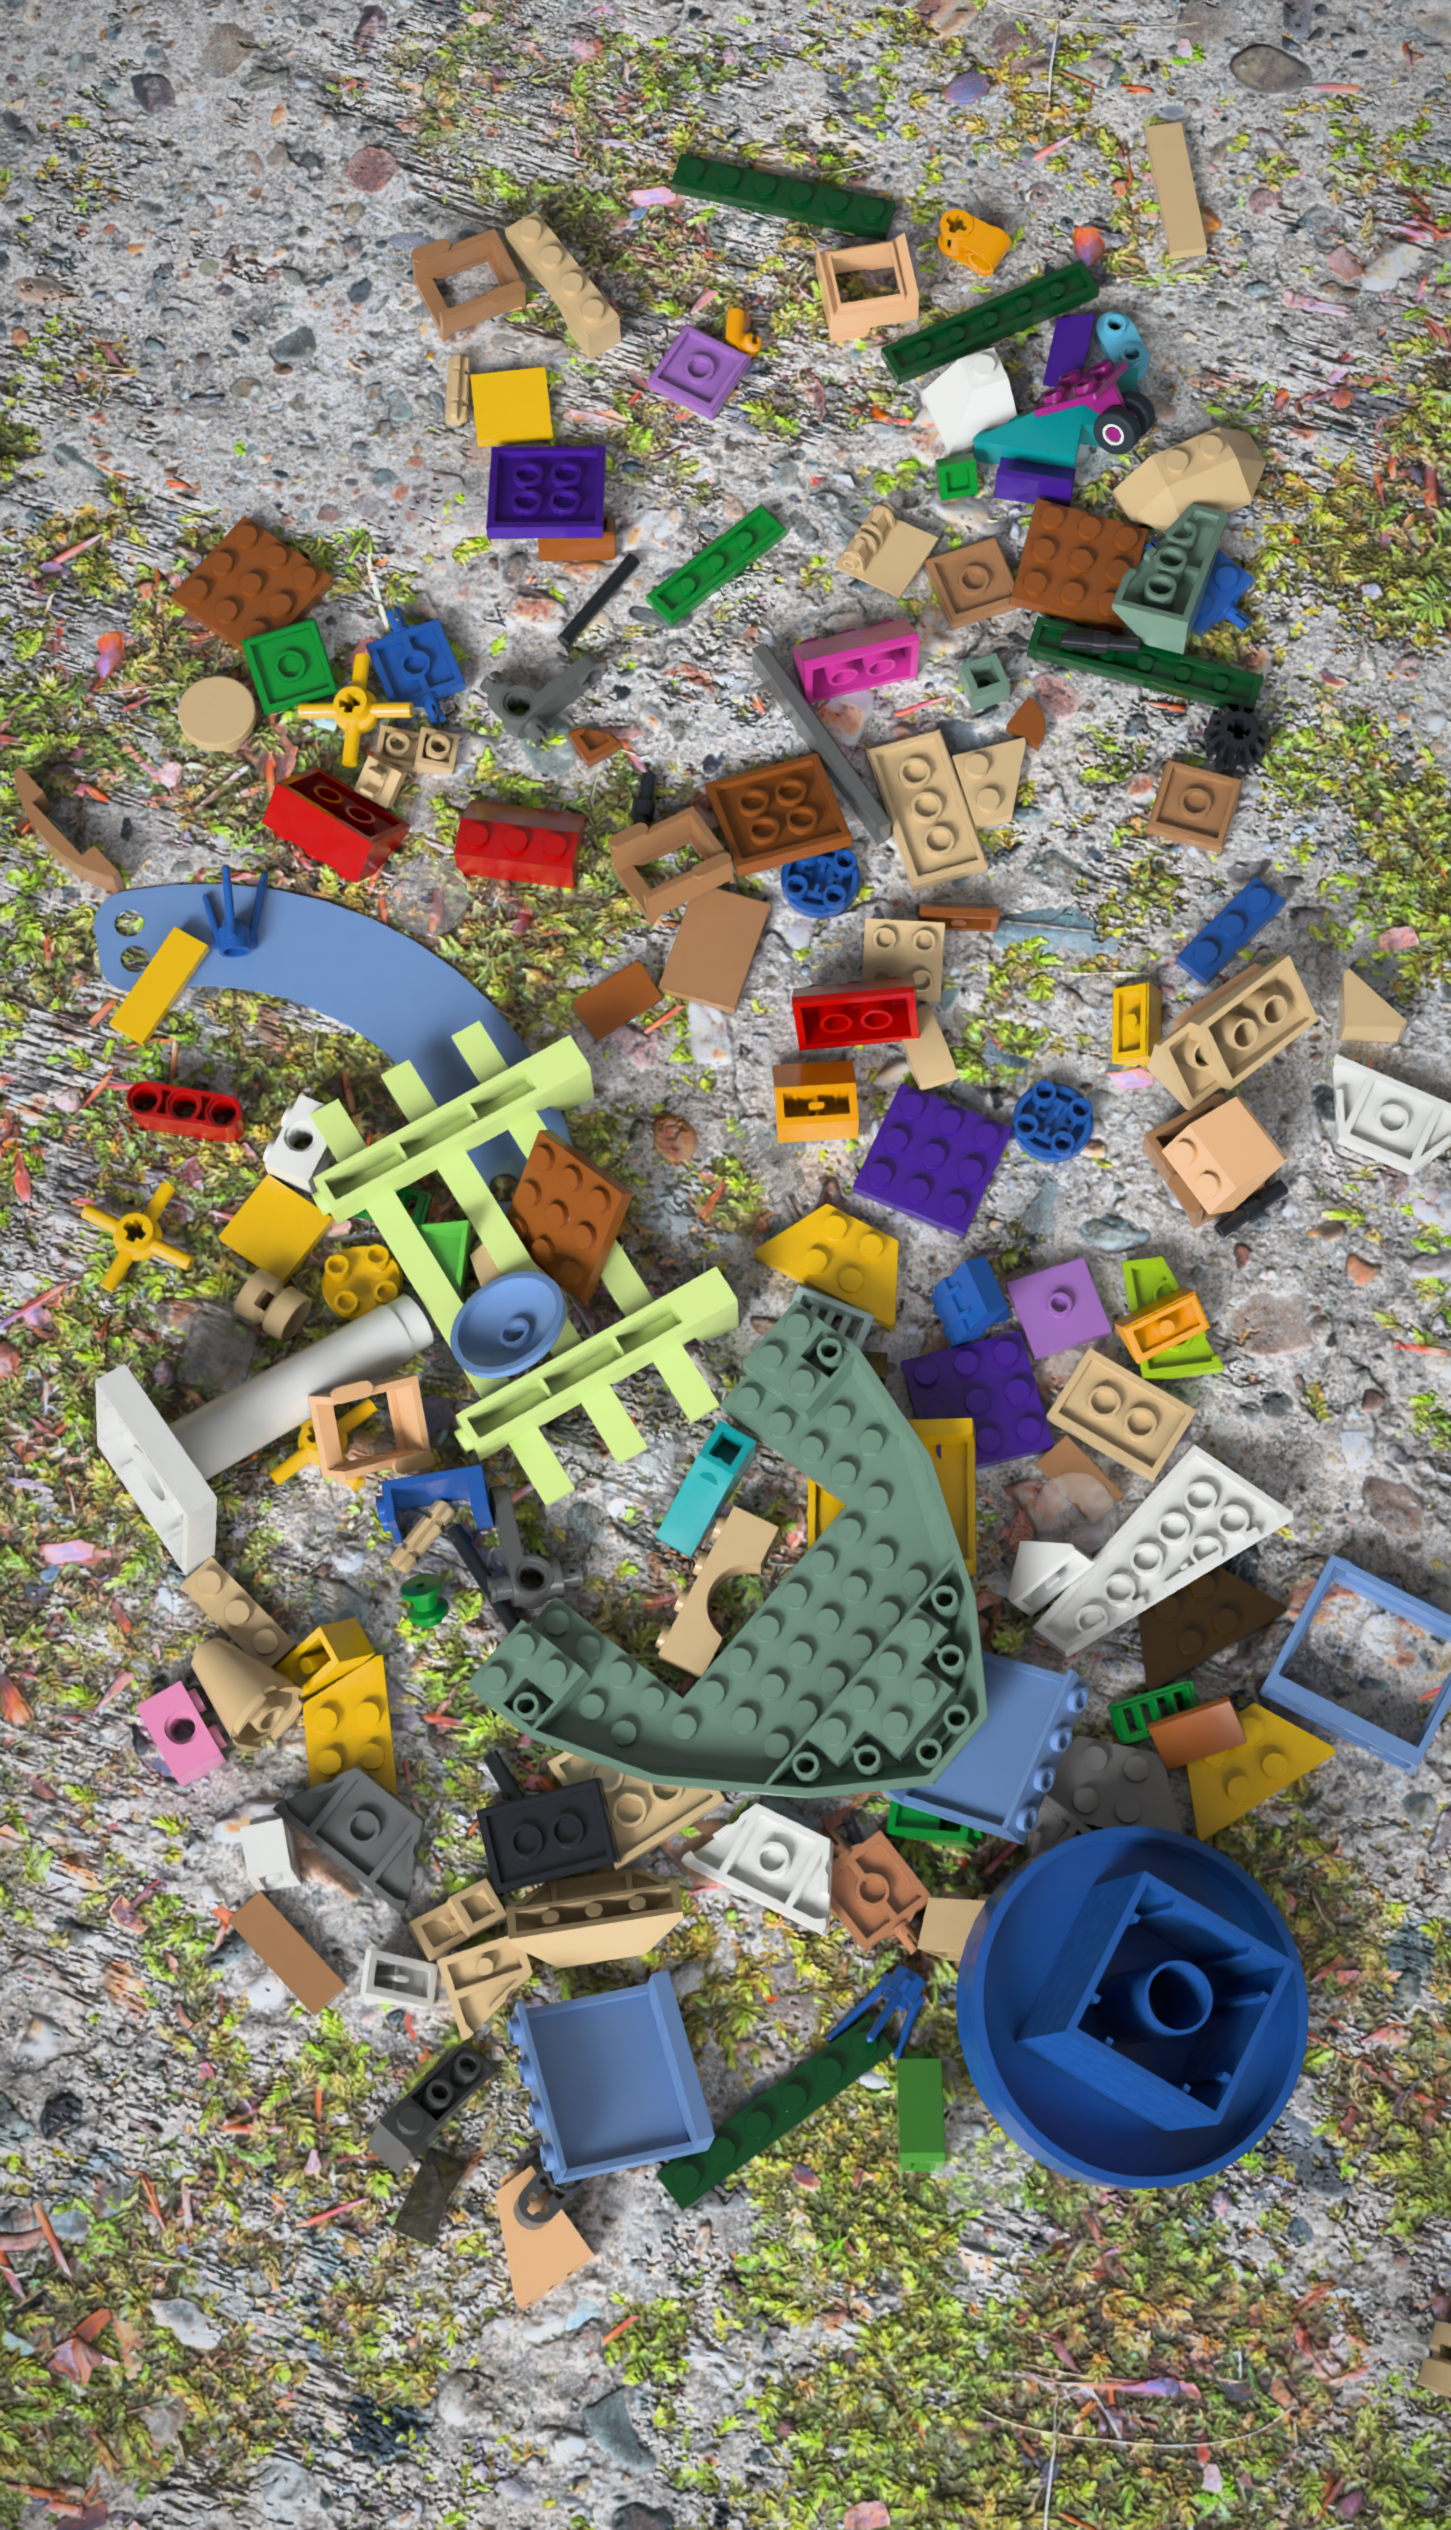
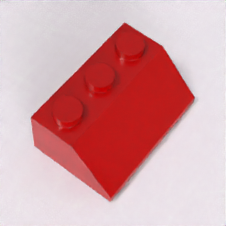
M318 766L277 782L261 822L272 829L278 838L291 841L305 850V854L311 859L324 862L335 869L341 878L355 883L376 874L411 827L410 824L380 805L354 792L353 788Z
M471 799L461 816L454 850L457 872L459 874L574 889L587 815Z
M892 977L887 980L866 982L851 981L845 984L824 986L810 985L793 989L792 1007L800 1051L901 1042L902 1039L920 1038L914 977Z

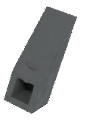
M463 2041L378 2122L366 2146L399 2176L429 2147L491 2078L496 2069L469 2044Z

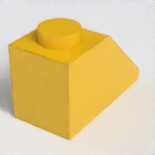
M356 1617L319 1626L274 1670L295 1682L303 1690L304 1695H299L298 1698L303 1702L363 1665L375 1654V1651Z

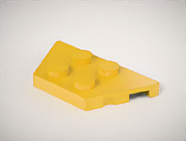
M825 1204L758 1247L754 1252V1259L816 1292L875 1315L873 1322L893 1331L896 1319L898 1240L829 1204Z
M377 1655L303 1703L311 1788L360 1765L399 1797L385 1659L383 1655Z
M1256 1703L1251 1704L1238 1713L1247 1738L1246 1743L1185 1765L1189 1781L1190 1803L1193 1807L1196 1827V1839L1204 1842L1334 1756L1336 1753L1334 1747Z

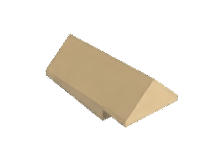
M1284 953L1154 1045L1147 1069L1185 1109L1191 1111L1220 1087L1231 1090L1319 1020L1290 955Z

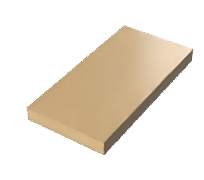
M941 729L866 749L865 756L884 811L891 819V831L912 892L988 871V863Z

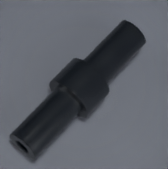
M1093 630V634L1062 632L1060 648L1091 650V654L1107 655V651L1139 653L1140 638L1110 636L1109 631Z
M642 773L638 797L632 802L630 818L633 820L632 825L645 823L648 826V823L653 821L656 808L653 797L657 782V775L653 773Z
M1278 1180L1258 1195L1254 1196L1251 1194L1238 1206V1209L1214 1225L1216 1232L1221 1238H1225L1246 1222L1252 1224L1265 1215L1266 1208L1288 1194V1188L1281 1180Z

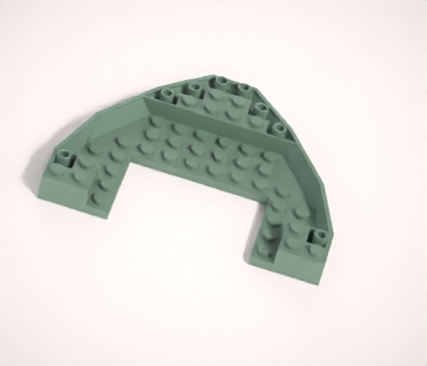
M795 1300L742 1362L746 1375L722 1401L720 1408L845 1507L684 1698H681L557 1596L553 1598L531 1625L521 1619L466 1685L479 1700L530 1739L654 1785L813 1799L932 1786L989 1719L977 1600L931 1455L861 1350Z

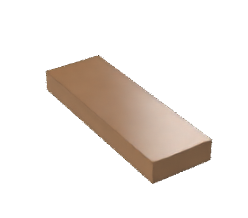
M261 1891L256 1893L227 1920L314 2017L347 1988L344 1982Z

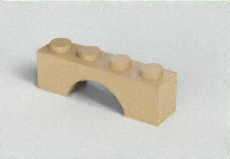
M537 211L505 228L507 252L510 258L528 281L535 278L545 287L558 306L569 334L589 360L621 342L618 314Z
M733 1506L728 1517L722 1514L712 1533V1537L716 1541L710 1553L705 1551L701 1553L693 1570V1574L697 1575V1578L691 1590L687 1588L682 1590L674 1607V1611L679 1614L672 1627L668 1625L663 1627L655 1644V1648L660 1650L658 1653L660 1664L695 1681L701 1678L724 1648L723 1638L715 1630L708 1616V1608L712 1596L724 1582L735 1576L761 1574L779 1540L778 1526L736 1506Z

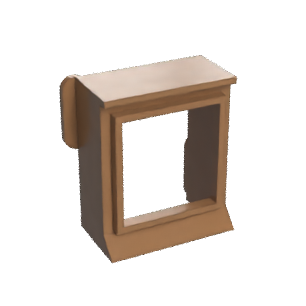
M495 228L451 245L448 240L440 239L416 248L411 253L414 285L444 342L458 330L522 307V309L526 308V285L517 272ZM488 262L500 287L490 290L483 296L448 308L435 282Z
M693 806L650 827L645 823H637L610 836L608 839L615 876L651 926L654 925L660 915L728 881L731 884L735 883L731 855L726 852ZM690 843L702 862L694 865L690 871L650 889L636 869Z
M1222 1094L1213 1095L1191 1111L1188 1110L1144 1134L1143 1153L1147 1154L1187 1214L1193 1230L1223 1213L1210 1215L1207 1213L1163 1154L1162 1150L1189 1124L1226 1103L1228 1100ZM1265 1181L1252 1195L1256 1196L1263 1191Z

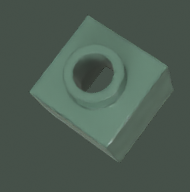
M996 653L960 665L958 680L973 712L1009 700L1011 685Z

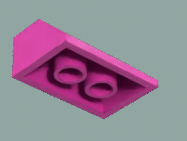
M904 618L896 621L892 619L882 620L872 627L860 630L846 629L839 632L836 636L824 639H806L799 645L793 646V667L801 693L810 704L917 677L919 637L915 629Z

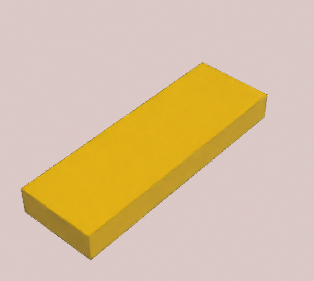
M174 926L109 1022L111 1028L145 1047L210 951L208 945Z

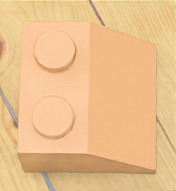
M1241 1096L1232 1098L1189 1124L1162 1150L1163 1154L1209 1215L1234 1211L1288 1160Z

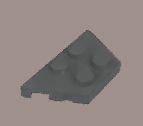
M360 1765L276 1804L273 1808L275 1812L397 1912L402 1914L408 1908L426 1819Z

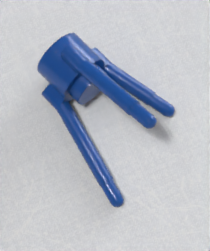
M225 864L222 866L226 919L221 922L222 927L219 926L210 896L204 894L202 899L213 933L214 949H219L220 955L224 957H243L251 953V946L258 945L257 931L267 887L268 873L262 872L260 875L251 921L248 927L244 919L235 918L230 867Z
M898 1965L892 1975L885 1973L878 1985L827 2035V2041L833 2042L885 1992L883 1999L887 2004L866 2035V2040L868 2042L875 2040L895 2008L904 2012L909 2007L893 2054L895 2060L901 2059L918 2011L926 2000L921 1995L927 1985L926 1981L907 1967Z

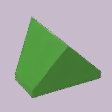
M469 1220L415 1225L463 1303L471 1269L469 1255L472 1254L471 1250L474 1246Z

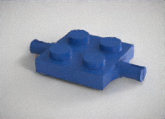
M1152 539L1144 551L1146 552L1151 546L1155 547L1159 543L1157 539ZM1218 550L1192 630L1200 638L1213 625L1224 619L1229 620L1241 632H1245L1246 627L1249 628L1253 622V619L1242 612L1237 605L1240 598L1253 586L1254 578L1220 550Z
M394 607L395 616L390 608L386 611L385 615L393 631L384 638L366 644L367 653L370 656L388 702H413L414 708L424 707L432 726L438 725L434 713L436 712L438 720L442 724L446 721V716L442 711L439 701L447 696L466 690V685L440 621L437 618L421 625H407L401 608Z

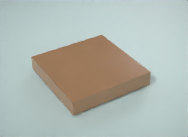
M996 536L928 558L924 562V569L950 630L1021 608L1009 604L1015 579Z
M1168 759L1145 833L1221 854L1243 785V779Z

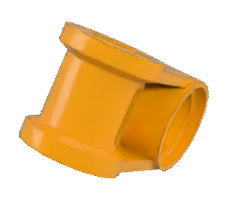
M951 209L941 217V233L937 241L940 252L944 256L969 267L981 276H991L1012 245L1009 236L1000 228L989 225L961 209ZM960 220L963 221L962 228H960ZM948 240H951L950 247L948 246Z

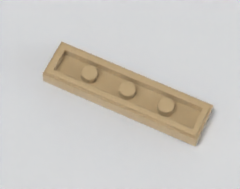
M1182 122L1145 126L1144 137L1169 260L1206 255L1207 243Z

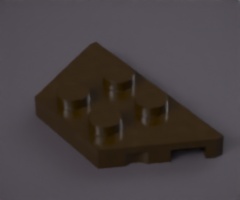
M1220 1566L1215 1567L1137 1615L1140 1630L1141 1658H1143L1145 1692L1148 1693L1169 1685L1286 1614L1287 1609L1283 1604Z

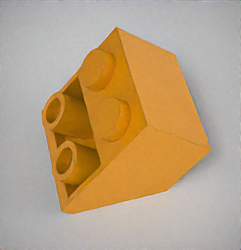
M853 1060L772 1065L777 1143L858 1138L859 1115Z

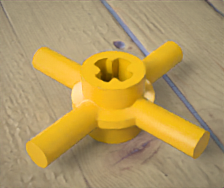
M363 653L355 655L351 686L341 689L336 694L333 703H300L298 706L300 719L334 718L337 725L345 731L341 764L346 767L357 766L361 734L370 732L376 726L379 718H412L414 715L413 702H378L373 693L367 690L370 656Z
M162 1181L143 1213H130L122 1219L90 1203L86 1204L83 1208L81 1218L113 1233V1242L119 1252L100 1283V1286L105 1290L114 1293L133 1261L148 1260L154 1255L186 1271L192 1267L195 1256L163 1241V1233L157 1222L176 1191L172 1185ZM144 1232L145 1236L142 1239H139L138 1237H140L141 1233ZM137 1235L138 1237L132 1242L131 1237Z
M366 1398L340 1419L336 1420L343 1462L350 1461L345 1456L348 1446L347 1433L378 1411L369 1398ZM312 1418L299 1425L301 1427L298 1437L299 1450L268 1472L277 1486L308 1463L320 1466ZM363 1476L344 1480L353 1491H358L366 1483Z

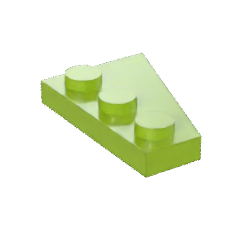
M1163 1256L1122 1261L1121 1263L1129 1314L1180 1289ZM1205 1331L1138 1364L1140 1377L1148 1382L1223 1373L1225 1367L1209 1345Z

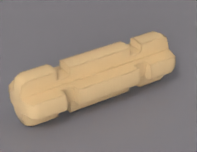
M454 354L448 360V374L451 376H447L446 405L449 407L445 409V420L448 424H454L456 427L462 426L468 420V407L466 405L469 401L470 376L466 373H470L471 361L469 357L462 356L461 354Z
M441 1499L435 1500L427 1510L429 1512L428 1516L423 1515L403 1540L404 1546H398L390 1556L391 1564L400 1572L405 1574L410 1572L417 1563L416 1557H422L441 1533L440 1527L442 1525L446 1526L453 1518L454 1509Z

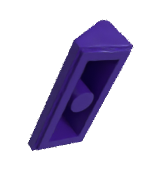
M1095 314L1057 318L1043 386L1056 387L1059 383L1058 378L1068 371L1079 369L1080 373L1084 372L1094 329Z

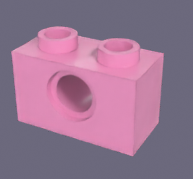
M178 1681L135 1706L181 1787L227 1762L221 1752V1749L225 1748L227 1744L215 1724L207 1727L200 1714L205 1712L207 1708L195 1688L187 1692L182 1682ZM184 1723L195 1725L194 1734L189 1739L184 1741L175 1739L176 1729Z

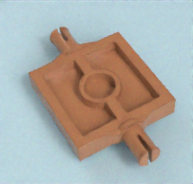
M835 1827L828 1831V1834L825 1833L823 1835L834 1844L833 1855L835 1859L832 1867L831 1911L864 1953L868 1952L883 1939L896 1935L910 1955L917 1952L916 1947L918 1946L919 1936L910 1926V1923L915 1914L926 1907L928 1897L933 1898V1896L881 1830L877 1831L863 1843L849 1847L838 1834Z

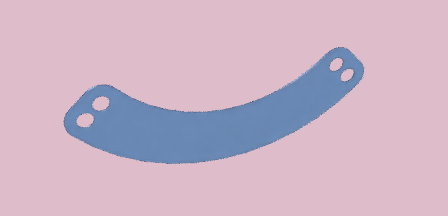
M173 884L122 891L107 898L100 905L95 915L94 931L100 967L106 980L117 989L130 992L145 971V969L138 972L126 970L121 964V957L124 951L132 946L144 947L150 954L151 962L175 926L208 945L210 950L185 987L216 986L252 990L285 998L318 1010L358 1032L379 1047L397 1065L410 1060L438 1107L480 1085L451 1037L475 1022H481L509 1068L531 1057L522 1039L494 1005L456 969L416 941L370 917L324 900L266 888L257 931L258 945L251 946L250 954L236 958L224 957L220 955L219 949H214L213 933L202 899L204 894L210 896L219 926L222 927L221 922L226 919L223 884ZM232 884L235 918L244 919L246 926L249 927L257 887ZM129 910L140 913L144 918V926L138 934L123 936L117 932L115 921L121 913ZM549 1106L538 1112L547 1129L552 1130L572 1145L561 1111L553 1110ZM509 1130L467 1152L489 1190L492 1181L501 1175L512 1176L519 1183L527 1163L526 1157ZM497 1201L506 1216L512 1201Z

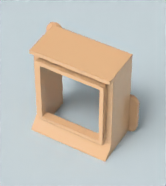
M905 232L890 241L820 252V249L816 250V275L829 336L832 341L840 342L864 338L870 334L871 327L918 320L919 293ZM894 268L899 294L841 303L835 274L864 269Z
M394 1374L393 1376L375 1381L363 1380L336 1387L332 1392L308 1396L322 1478L348 1480L392 1467L396 1473L404 1474L429 1467L433 1464L434 1455L430 1449L417 1375ZM386 1392L396 1448L343 1462L333 1405Z

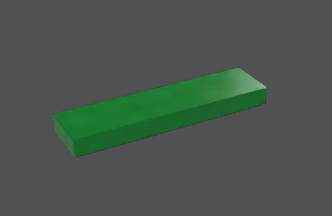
M759 505L646 595V602L673 627L787 536V529L762 505Z

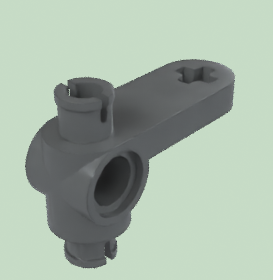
M589 652L580 657L537 693L530 687L521 685L515 678L505 680L499 671H493L490 673V676L494 680L491 681L486 676L480 684V689L489 696L487 705L502 720L503 728L508 734L520 739L529 737L537 747L545 744L541 739L542 736L549 741L555 733V728L547 722L591 688L602 677L606 664L594 652ZM517 708H525L528 710L526 713L520 715L512 713V711H514Z
M506 1484L490 1487L491 1510L505 1570L503 1575L487 1576L488 1591L491 1592V1602L497 1603V1601L511 1599L514 1607L520 1606L526 1609H535L544 1605L547 1601L553 1600L555 1596L564 1598V1589L583 1587L582 1571H579L581 1569L579 1560L560 1564L557 1556L542 1558L535 1555H523L508 1486ZM526 1576H534L542 1582V1585L538 1588L530 1589L525 1587L520 1580Z

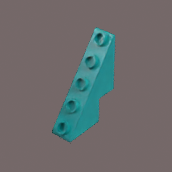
M1138 368L1126 370L1115 381L1120 393L1136 391ZM1084 404L1037 418L1034 412L1027 415L1019 414L1010 419L1007 424L993 430L985 429L976 434L972 440L974 444V458L980 462L1000 464V458L1003 457L1075 469L1079 444L1100 447L1093 433L1094 423L1099 414Z

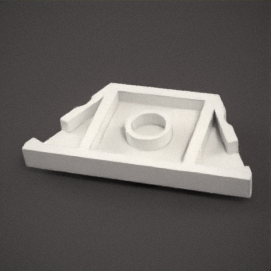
M1335 1055L1332 1063L1338 1144L1409 1175H1414L1451 1147V1103L1343 1056Z
M756 1803L743 1812L735 1823L725 1825L713 1834L714 1839L695 1853H692L690 1850L683 1856L681 1861L686 1867L825 1937L828 1935L834 1844L829 1838Z

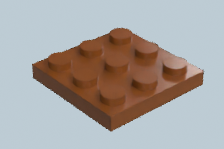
M1037 498L1009 604L1121 635L1125 622L1112 610V603L1123 575L1130 568L1134 569L1140 563L1148 529Z
M244 515L170 597L173 605L245 655L241 640L301 622L331 589L334 581L331 575Z
M818 753L705 783L707 798L727 850L731 855L738 877L852 846L850 830Z
M539 1130L506 1218L532 1260L545 1273L580 1300L591 1299L634 1192L552 1130Z

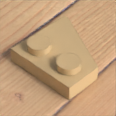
M1025 737L952 756V763L976 830L1012 821L1026 747Z
M509 1935L437 1959L462 2041L469 2039L533 1974L527 1953L510 1946Z

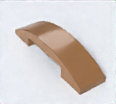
M20 766L15 769V784L22 806L34 832L50 854L79 878L108 891L116 893L123 891L125 886L119 871L95 846H92L81 855L45 816L51 810L44 791Z

